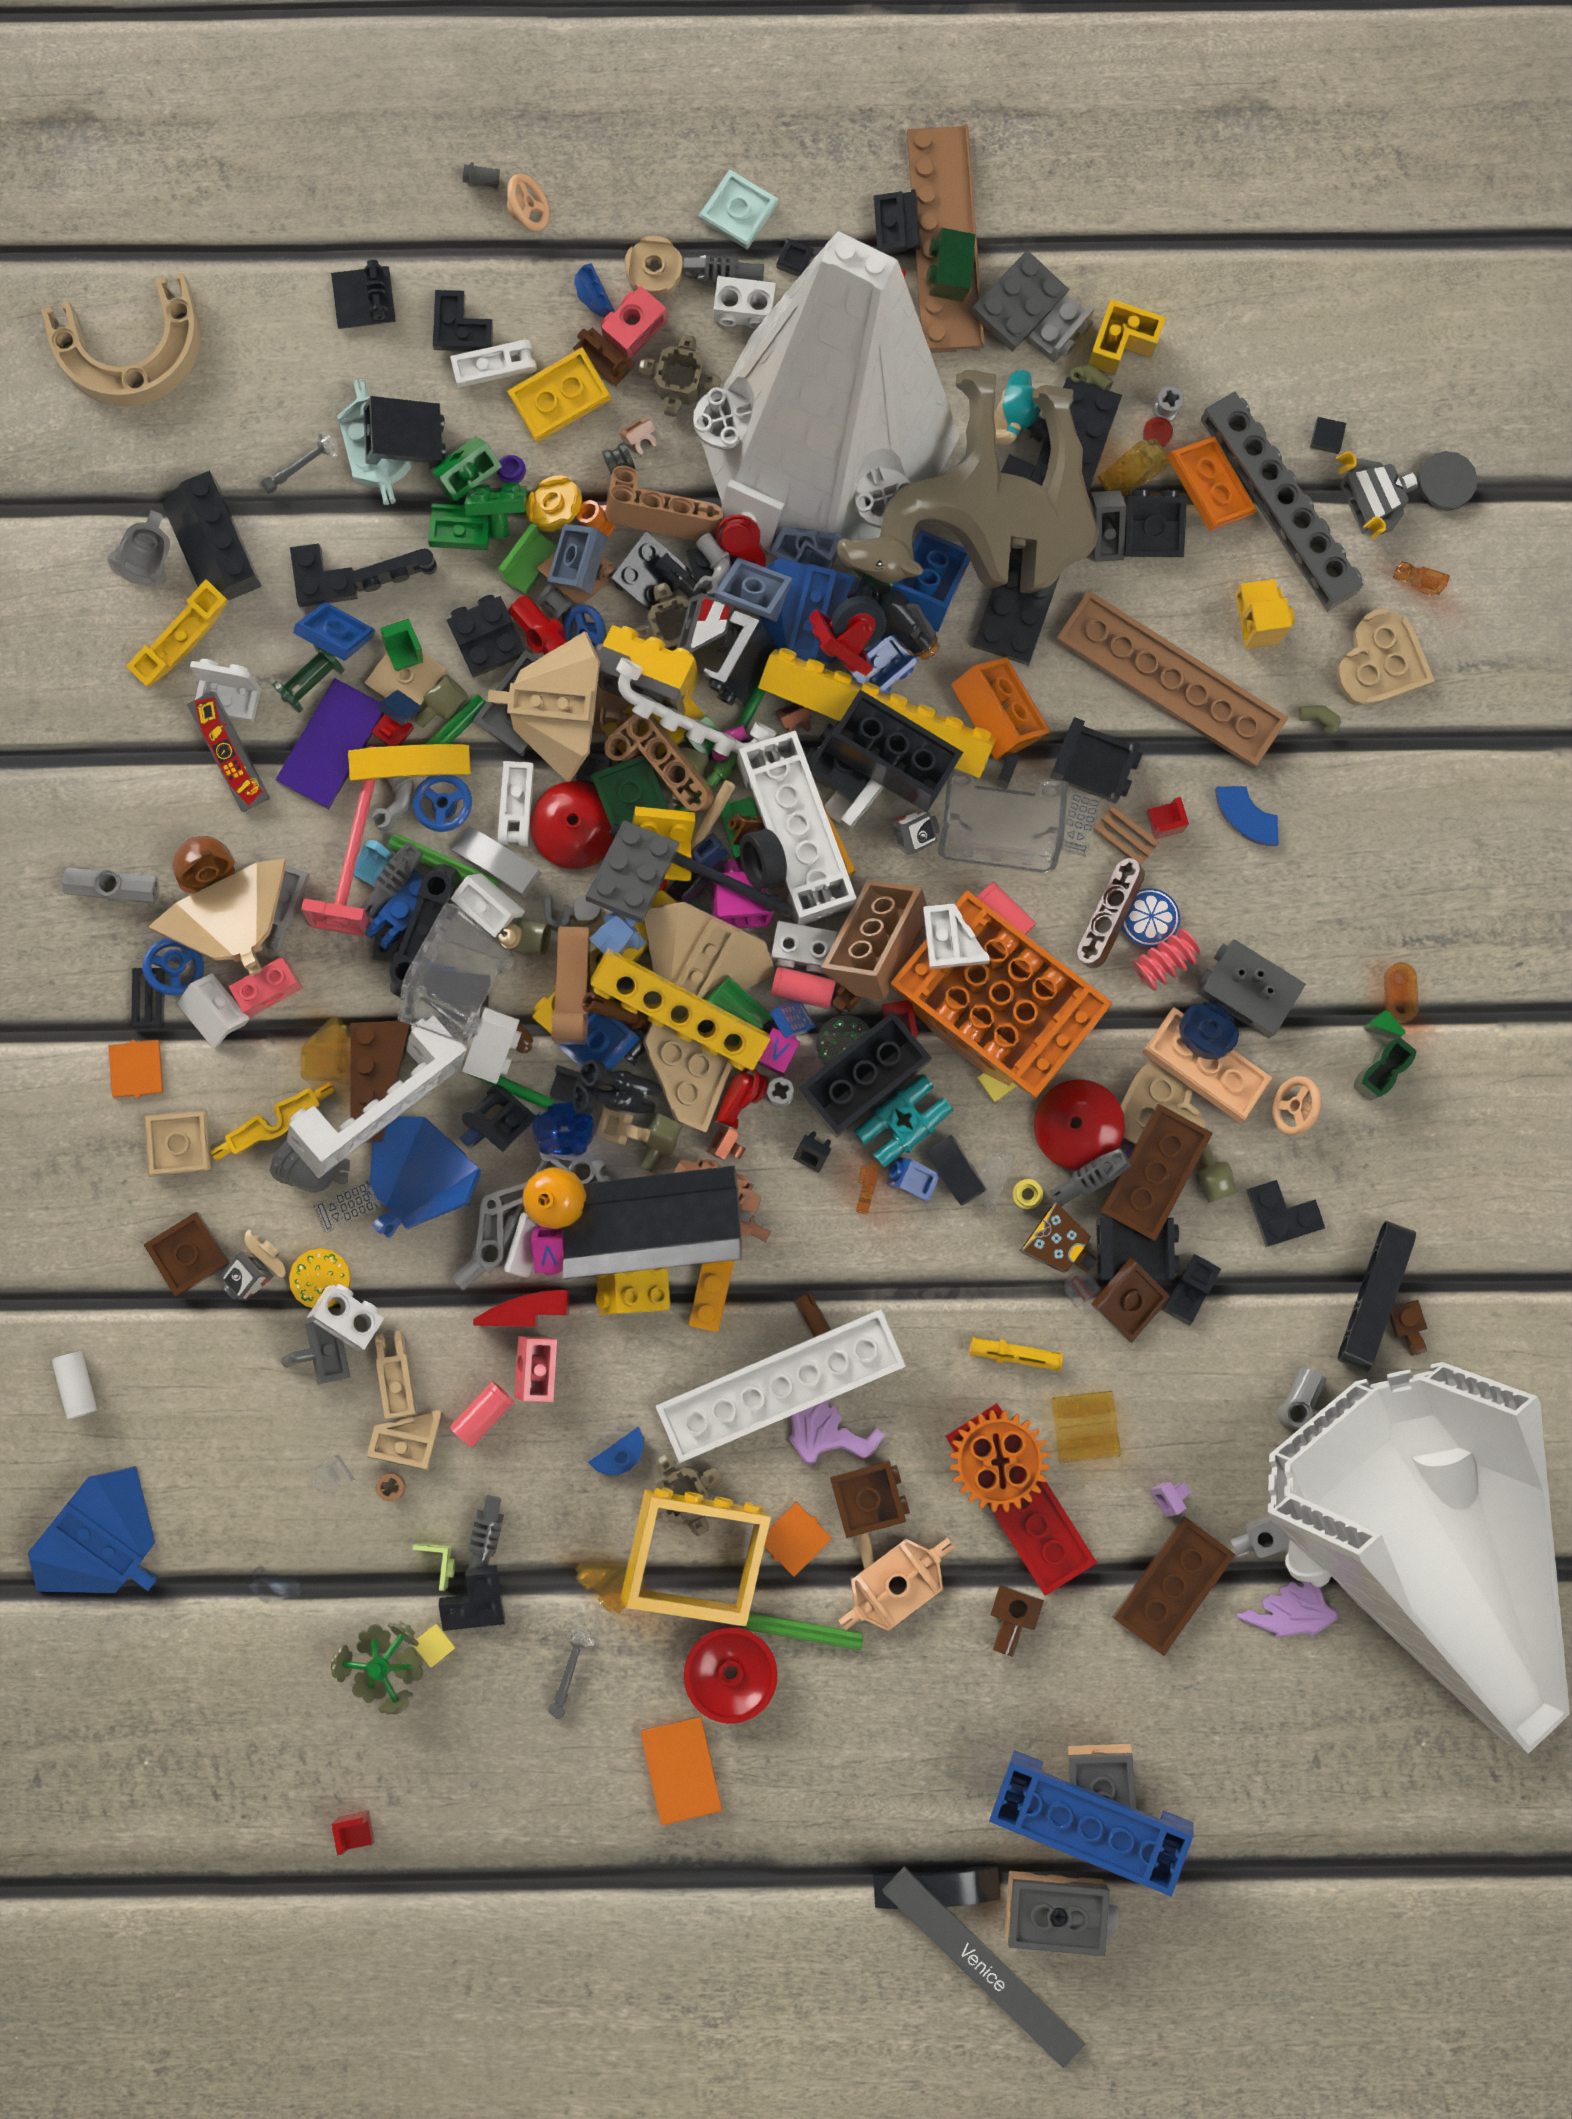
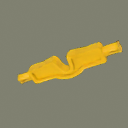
M329 1081L315 1091L307 1088L295 1096L276 1103L273 1110L278 1118V1123L273 1127H270L262 1115L254 1116L241 1127L225 1136V1143L210 1150L211 1154L214 1155L213 1158L218 1161L232 1152L235 1155H239L262 1141H274L288 1134V1127L291 1123L289 1119L302 1108L307 1111L314 1105L319 1109L322 1106L321 1100L336 1093L333 1085Z

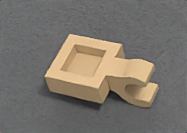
M603 1108L596 1137L626 1145L628 1137L648 1142L651 1130L631 1125L632 1115Z

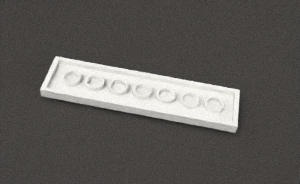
M880 1309L656 1405V1409L677 1459L681 1463L902 1369L907 1365L885 1314Z

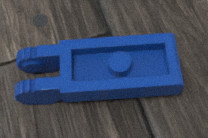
M417 870L414 871L405 886L398 890L397 894L378 913V917L373 920L365 932V935L371 939L377 935L385 923L389 925L391 929L382 938L380 946L385 950L394 943L400 934L403 935L406 932L419 897L417 895L418 890L425 877Z

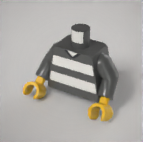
M1350 451L1337 456L1335 460L1340 461L1343 465L1338 469L1339 474L1350 472L1346 474L1340 486L1362 534L1372 530L1373 535L1370 538L1374 540L1381 534L1393 531L1404 515L1403 508L1409 502L1406 493L1418 487L1415 475L1411 472L1399 477L1392 464L1383 465L1381 462L1359 459Z

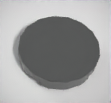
M1444 451L1434 454L1425 461L1418 473V490L1424 501L1427 500L1432 504V507L1438 510L1450 511L1462 507L1471 499L1477 489L1478 477L1475 467L1468 458L1456 452Z

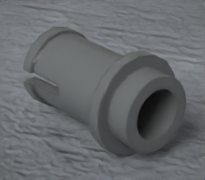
M471 162L470 165H464L463 182L468 183V186L472 187V184L498 189L500 169L474 166V162Z

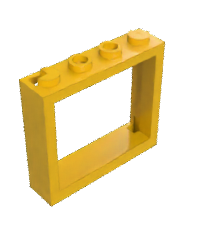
M664 1487L662 1489L655 1488V1491L645 1489L620 1597L625 1607L746 1626L771 1516L762 1509L763 1506L755 1505L752 1502H745L743 1506L733 1504V1500L724 1497H715L713 1501L703 1499V1495L694 1492H685V1496L673 1494V1490ZM658 1508L754 1523L736 1604L640 1589Z

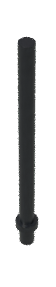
M614 823L610 834L616 836L621 825ZM679 852L676 853L672 863L765 906V910L769 912L774 910L790 917L794 906L779 900V896L774 893L768 895Z

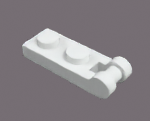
M520 340L450 356L457 387L461 388L518 374L529 375L535 373L537 366L536 361L531 357L533 351L531 341ZM518 355L520 361L512 362L510 356Z
M503 761L498 843L501 845L519 843V846H529L534 777L533 763ZM509 823H520L519 831H509Z

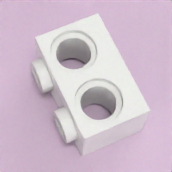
M718 276L713 308L714 322H719L724 326L747 325L751 329H756L774 308L776 283ZM727 300H733L737 304L732 307L725 306L723 303ZM755 304H763L766 306L762 310H755L754 308H752V306Z
M338 1284L337 1287L334 1285L326 1287L307 1316V1319L356 1351L365 1350L384 1320L382 1316L377 1314L379 1309L367 1301L360 1303L352 1297L354 1293L341 1284ZM331 1299L337 1300L341 1306L340 1313L337 1316L332 1315L328 1310V1303ZM356 1316H361L366 1321V1328L363 1332H358L354 1328L353 1322Z

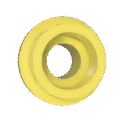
M1024 1179L1014 1186L1012 1197L1018 1207L1029 1210L1041 1203L1043 1190L1036 1181ZM1024 1189L1032 1191L1033 1197L1031 1200H1025L1022 1197Z

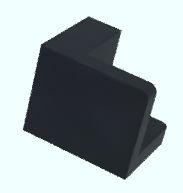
M556 1065V1076L550 1096L573 1104L574 1087L576 1083H583L580 1079V1072Z

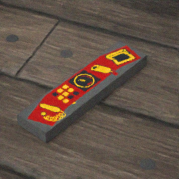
M211 691L188 703L187 706L241 812H245L269 800L270 797L217 693Z

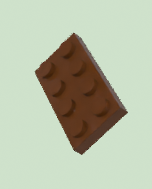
M1157 1104L1128 1158L1131 1166L1118 1176L1100 1212L1155 1241L1213 1133L1172 1110Z
M1183 1516L1112 1618L1165 1656L1236 1554Z

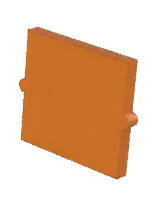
M133 1039L130 1043L108 1045L113 1098L127 1096L141 1098L142 1095L164 1093L159 1040L137 1042Z
M797 1501L768 1529L764 1546L773 1555V1560L775 1562L779 1561L793 1577L832 1539L817 1523V1517H811Z

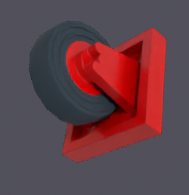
M855 596L846 599L837 607L833 614V619H830L818 609L809 616L814 627L812 632L821 641L819 646L828 656L833 658L836 655L849 671L854 673L857 670L865 677L874 669L864 649L871 647L879 641L885 632V614L877 601L867 596Z

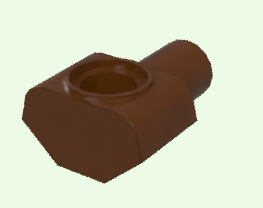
M1000 1585L990 1614L1002 1620L993 1650L1013 1657L1022 1627L1035 1630L1044 1600ZM1014 1600H1022L1025 1604V1610L1021 1615L1013 1616L1010 1614L1009 1606Z

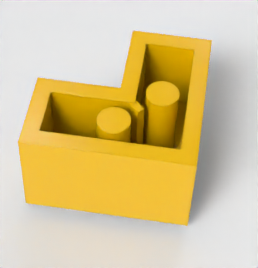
M1110 299L1088 365H1093L1101 371L1115 375L1124 349L1152 358L1166 317Z
M1276 579L1240 584L1235 592L1245 649L1280 644L1292 628V625H1294L1295 615L1293 608L1288 606L1287 598H1283L1282 589L1277 588Z

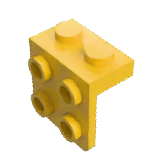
M667 1268L596 1276L598 1289L596 1304L599 1308V1316L665 1311L670 1307Z

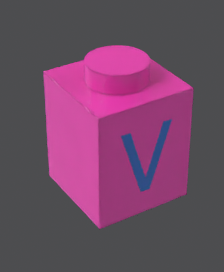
M773 1028L769 1034L771 1040L757 1064L784 1077L800 1046V1041L796 1039L797 1035L784 1038L780 1030Z
M533 1227L531 1244L535 1274L556 1275L563 1272L562 1228Z

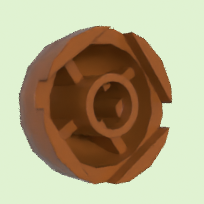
M192 837L181 844L174 854L173 871L179 887L186 893L194 894L235 873L233 866L235 861L230 850L215 837Z

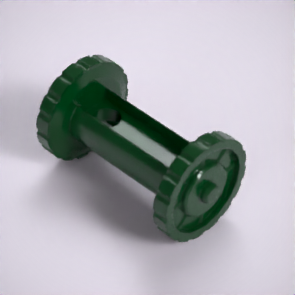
M314 644L313 646L317 654L284 685L276 680L271 683L282 696L281 699L285 703L288 702L298 713L303 710L299 700L332 669L339 674L345 671L334 655ZM296 685H300L299 689L295 692L292 691Z

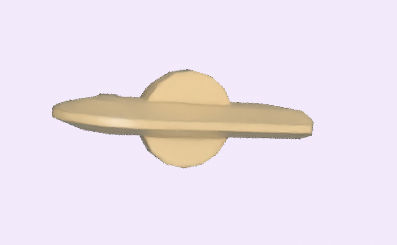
M247 1230L244 1236L247 1248L279 1278H284L286 1272L283 1263L276 1257L279 1251L267 1240L261 1244L259 1242L260 1237L258 1235L253 1236L251 1230Z

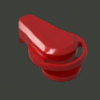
M743 514L726 517L719 524L716 531L717 543L724 552H728L731 556L740 557L765 567L766 553L760 543V529L757 523L751 517ZM727 522H729V523L725 526V528H724V530H723V532H722V534H721V540H720V535H719V533H720V531H721V528H722Z
M746 1067L734 1076L716 1115L718 1122L738 1129L739 1119H737V1116L741 1110L750 1103H758L763 1098L768 1087V1079L766 1076L759 1074L756 1068L752 1071L754 1076L747 1073L751 1070Z

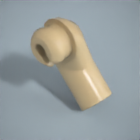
M510 922L506 929H503V933L499 934L498 938L501 945L506 949L516 947L520 942L522 930L513 922Z

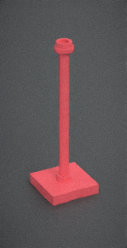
M364 780L362 783L335 902L326 903L303 899L301 911L309 925L313 928L368 937L365 935V932L371 923L365 910L346 905L376 780Z

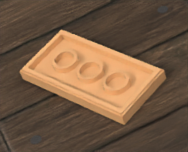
M1173 1007L1142 1053L1238 1123L1242 1124L1272 1077L1233 1049L1227 1056L1218 1060L1205 1059L1195 1055L1186 1047L1180 1036L1179 1024L1184 1014Z

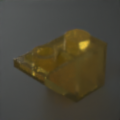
M1157 439L1139 441L1099 475L1098 478L1106 491L1120 490L1122 496H1125L1132 492V490L1151 481L1171 463Z
M331 1017L301 1047V1078L304 1080L343 1081V1073L348 1071V1057L343 1055V1043L348 1042V1026L343 1025L344 1021L339 1017Z
M581 1562L575 1568L579 1573L576 1579L587 1590L593 1588L600 1595L598 1601L607 1611L611 1613L615 1610L619 1614L625 1608L620 1597L628 1566L626 1562ZM643 1580L641 1582V1590L647 1585Z

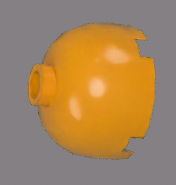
M551 1167L537 1172L528 1180L523 1190L522 1203L526 1214L534 1223L544 1228L560 1229L572 1225L581 1217L584 1202H586V1192L582 1181L575 1173L563 1168Z

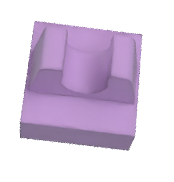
M1165 1482L1149 1490L1165 1517L1178 1515L1187 1509L1182 1500L1192 1493L1185 1482L1174 1486L1171 1482Z

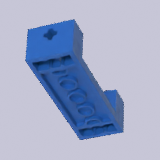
M1013 1751L989 1822L1172 1897L1194 1836L1193 1822L1164 1810L1161 1818H1156L1041 1771L1043 1761L1019 1751Z

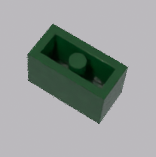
M941 228L937 237L931 239L929 256H933L926 276V283L930 284V296L963 302L971 289L976 234Z

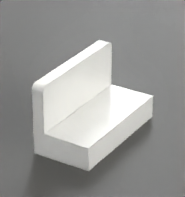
M870 779L853 804L835 792L825 804V808L832 820L850 832L885 787Z
M483 874L467 875L450 898L494 938L499 937V934L503 933V929H506L513 918L522 917L525 912Z
M213 973L190 983L177 1002L181 1010L213 1048L219 1046L227 1034L245 1026L249 1020V1017L242 1012L240 1006Z

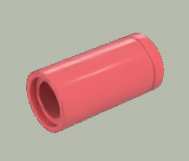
M994 881L977 896L979 900L1025 935L1036 925V922Z
M778 966L771 995L829 1010L836 981Z
M491 1381L453 1422L450 1429L472 1448L515 1401L499 1385Z

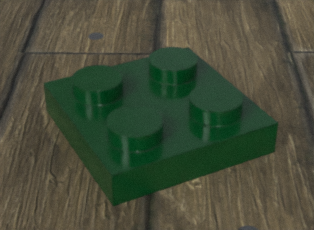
M644 754L591 774L611 827L614 823L621 825L623 820L632 823L635 806L669 810L653 767Z

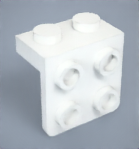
M200 659V662L191 661L190 669L200 680L195 700L211 691H215L229 718L254 723L261 687L248 672L247 668L231 664L229 668L218 666L217 662L209 659Z

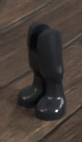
M590 1059L580 1070V1079L583 1083H576L574 1087L573 1107L579 1115L592 1114L596 1105H604L613 1111L654 1113L655 1103L644 1098V1096H660L662 1087L657 1082L631 1074L629 1071L617 1070L613 1072L607 1070L603 1062ZM608 1085L613 1087V1089L603 1090L597 1087Z

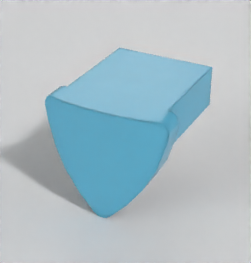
M369 839L363 845L364 848L357 858L353 876L375 888L374 881L394 855L379 842Z

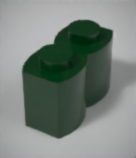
M1400 1037L1386 1043L1376 1052L1372 1064L1358 1074L1353 1088L1369 1101L1385 1095L1394 1086L1398 1074L1405 1071L1413 1063L1417 1051Z

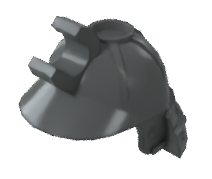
M286 1141L274 1155L269 1171L273 1178L280 1183L295 1186L310 1193H317L328 1188L332 1181L338 1184L348 1183V1173L339 1171L350 1170V1160L343 1159L318 1178Z

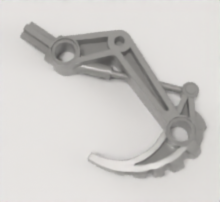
M544 1147L540 1152L542 1161L535 1172L536 1174L544 1170L546 1164L551 1162L558 1168H563L575 1173V1169L579 1165L585 1164L590 1167L591 1173L586 1180H582L583 1184L613 1180L612 1175L606 1176L603 1171L607 1165L603 1159L598 1160L590 1153H586L584 1149H577L567 1155L557 1154L552 1147ZM527 1182L483 1197L480 1205L475 1249L472 1252L474 1257L452 1276V1279L463 1291L485 1271L491 1273L505 1261L506 1248L517 1229L518 1218L524 1209L522 1203L523 1190ZM516 1209L514 1215H510L506 1222V1214ZM489 1246H495L499 1252L498 1258L494 1262L488 1263L483 1256L484 1250Z

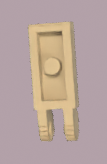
M401 1330L395 1331L393 1336L397 1356L387 1357L386 1340L383 1334L375 1335L378 1357L376 1359L385 1420L417 1415L408 1354H406L404 1336Z

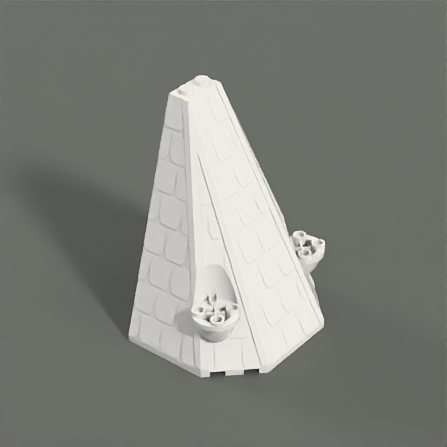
M839 231L828 241L811 264L751 334L747 345L743 349L723 388H712L708 394L704 395L697 403L693 417L694 429L704 448L721 504L723 503L726 487L730 480H734L785 503L776 538L784 526L837 533L853 542L879 538L884 511L893 494L911 483L940 476L960 437L898 260ZM838 554V556H837V558H836L835 561H838V560H839V558H840L839 554Z
M1444 1362L1431 1364V1371L1412 1375L1411 1369L1387 1374L1388 1381L1369 1385L1368 1379L1355 1381L1269 1454L1272 1474L1269 1475L1268 1491L1271 1496V1503L1268 1504V1514L1272 1523L1290 1539L1285 1559L1286 1567L1292 1577L1299 1581L1311 1582L1315 1587L1326 1585L1330 1577H1333L1366 1613L1499 1739L1529 1754L1570 1714L1541 1404L1538 1396Z

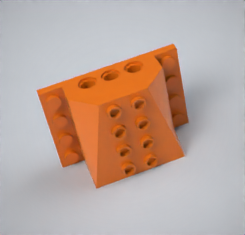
M966 890L955 905L962 914L965 923L970 926L975 934V938L983 950L989 955V963L930 969L927 940H925L890 982V986L914 1004L913 1011L938 1038L980 1071L1008 1086L1013 1082L1032 1098L1036 1099L1111 1007L1113 1002Z

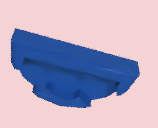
M592 263L585 264L575 275L574 285L577 296L592 312L605 318L610 312L615 313V310Z
M640 1427L631 1431L588 1463L596 1471L606 1475H620L631 1470L640 1461L644 1450V1437Z

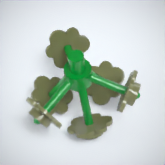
M402 1622L398 1625L389 1623L387 1626L397 1636L391 1644L389 1641L391 1633L388 1630H382L380 1625L373 1624L369 1626L367 1631L359 1632V1641L356 1645L360 1653H368L373 1659L369 1663L352 1662V1652L349 1651L347 1645H341L338 1653H335L331 1660L332 1677L337 1678L338 1682H343L345 1677L351 1674L352 1669L364 1670V1673L358 1672L354 1677L356 1683L352 1687L353 1695L358 1698L363 1697L364 1702L371 1703L374 1698L383 1699L386 1693H388L390 1697L386 1699V1703L380 1706V1713L399 1714L408 1707L409 1700L414 1695L408 1690H402L396 1694L387 1675L390 1671H394L396 1677L403 1678L405 1684L418 1681L423 1676V1669L421 1667L423 1665V1658L417 1655L415 1648L408 1647L404 1650V1653L397 1655L396 1661L398 1664H390L389 1659L403 1640L416 1647L419 1645V1642L414 1639L415 1632L411 1629L410 1625Z

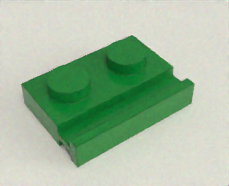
M432 503L428 535L429 547L488 550L491 527L489 515L465 516L464 505Z
M729 975L705 999L759 1029H762L763 1025L772 1019L771 1013ZM728 1035L737 1044L740 1042L739 1035Z

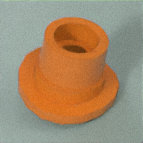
M588 500L581 504L580 510L576 515L579 520V526L599 529L607 537L616 528V525L609 522L605 517V505H598L593 500Z

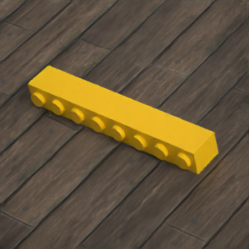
M786 648L775 649L769 655L758 688L838 721H841L859 690H862L963 751L954 768L977 778L981 777L996 741V738L991 737L992 734L989 731L979 727L971 729L964 726L962 720L953 716L944 718L935 714L936 711L929 706L910 704L907 702L908 699L902 695L883 693L880 691V687L875 684L856 682L846 672L835 671L834 673L824 669L825 665L819 661L812 659L805 661L797 658V654L792 650Z

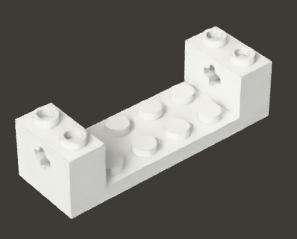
M796 730L740 748L738 750L737 765L746 789H752L765 828L772 830L776 834L786 856L787 874L784 880L788 889L786 901L794 906L791 913L794 923L805 925L852 909L857 898Z
M435 1013L428 1019L425 1016L421 1017L411 1026L412 1031L408 1037L409 1042L406 1051L419 1064L411 1072L412 1077L404 1083L400 1080L392 1085L387 1091L389 1095L380 1102L378 1099L370 1102L363 1109L364 1114L358 1119L354 1120L352 1117L345 1121L339 1127V1133L336 1132L314 1105L307 1111L304 1108L300 1109L289 1119L291 1123L288 1127L287 1142L318 1178L461 1069L467 1049Z

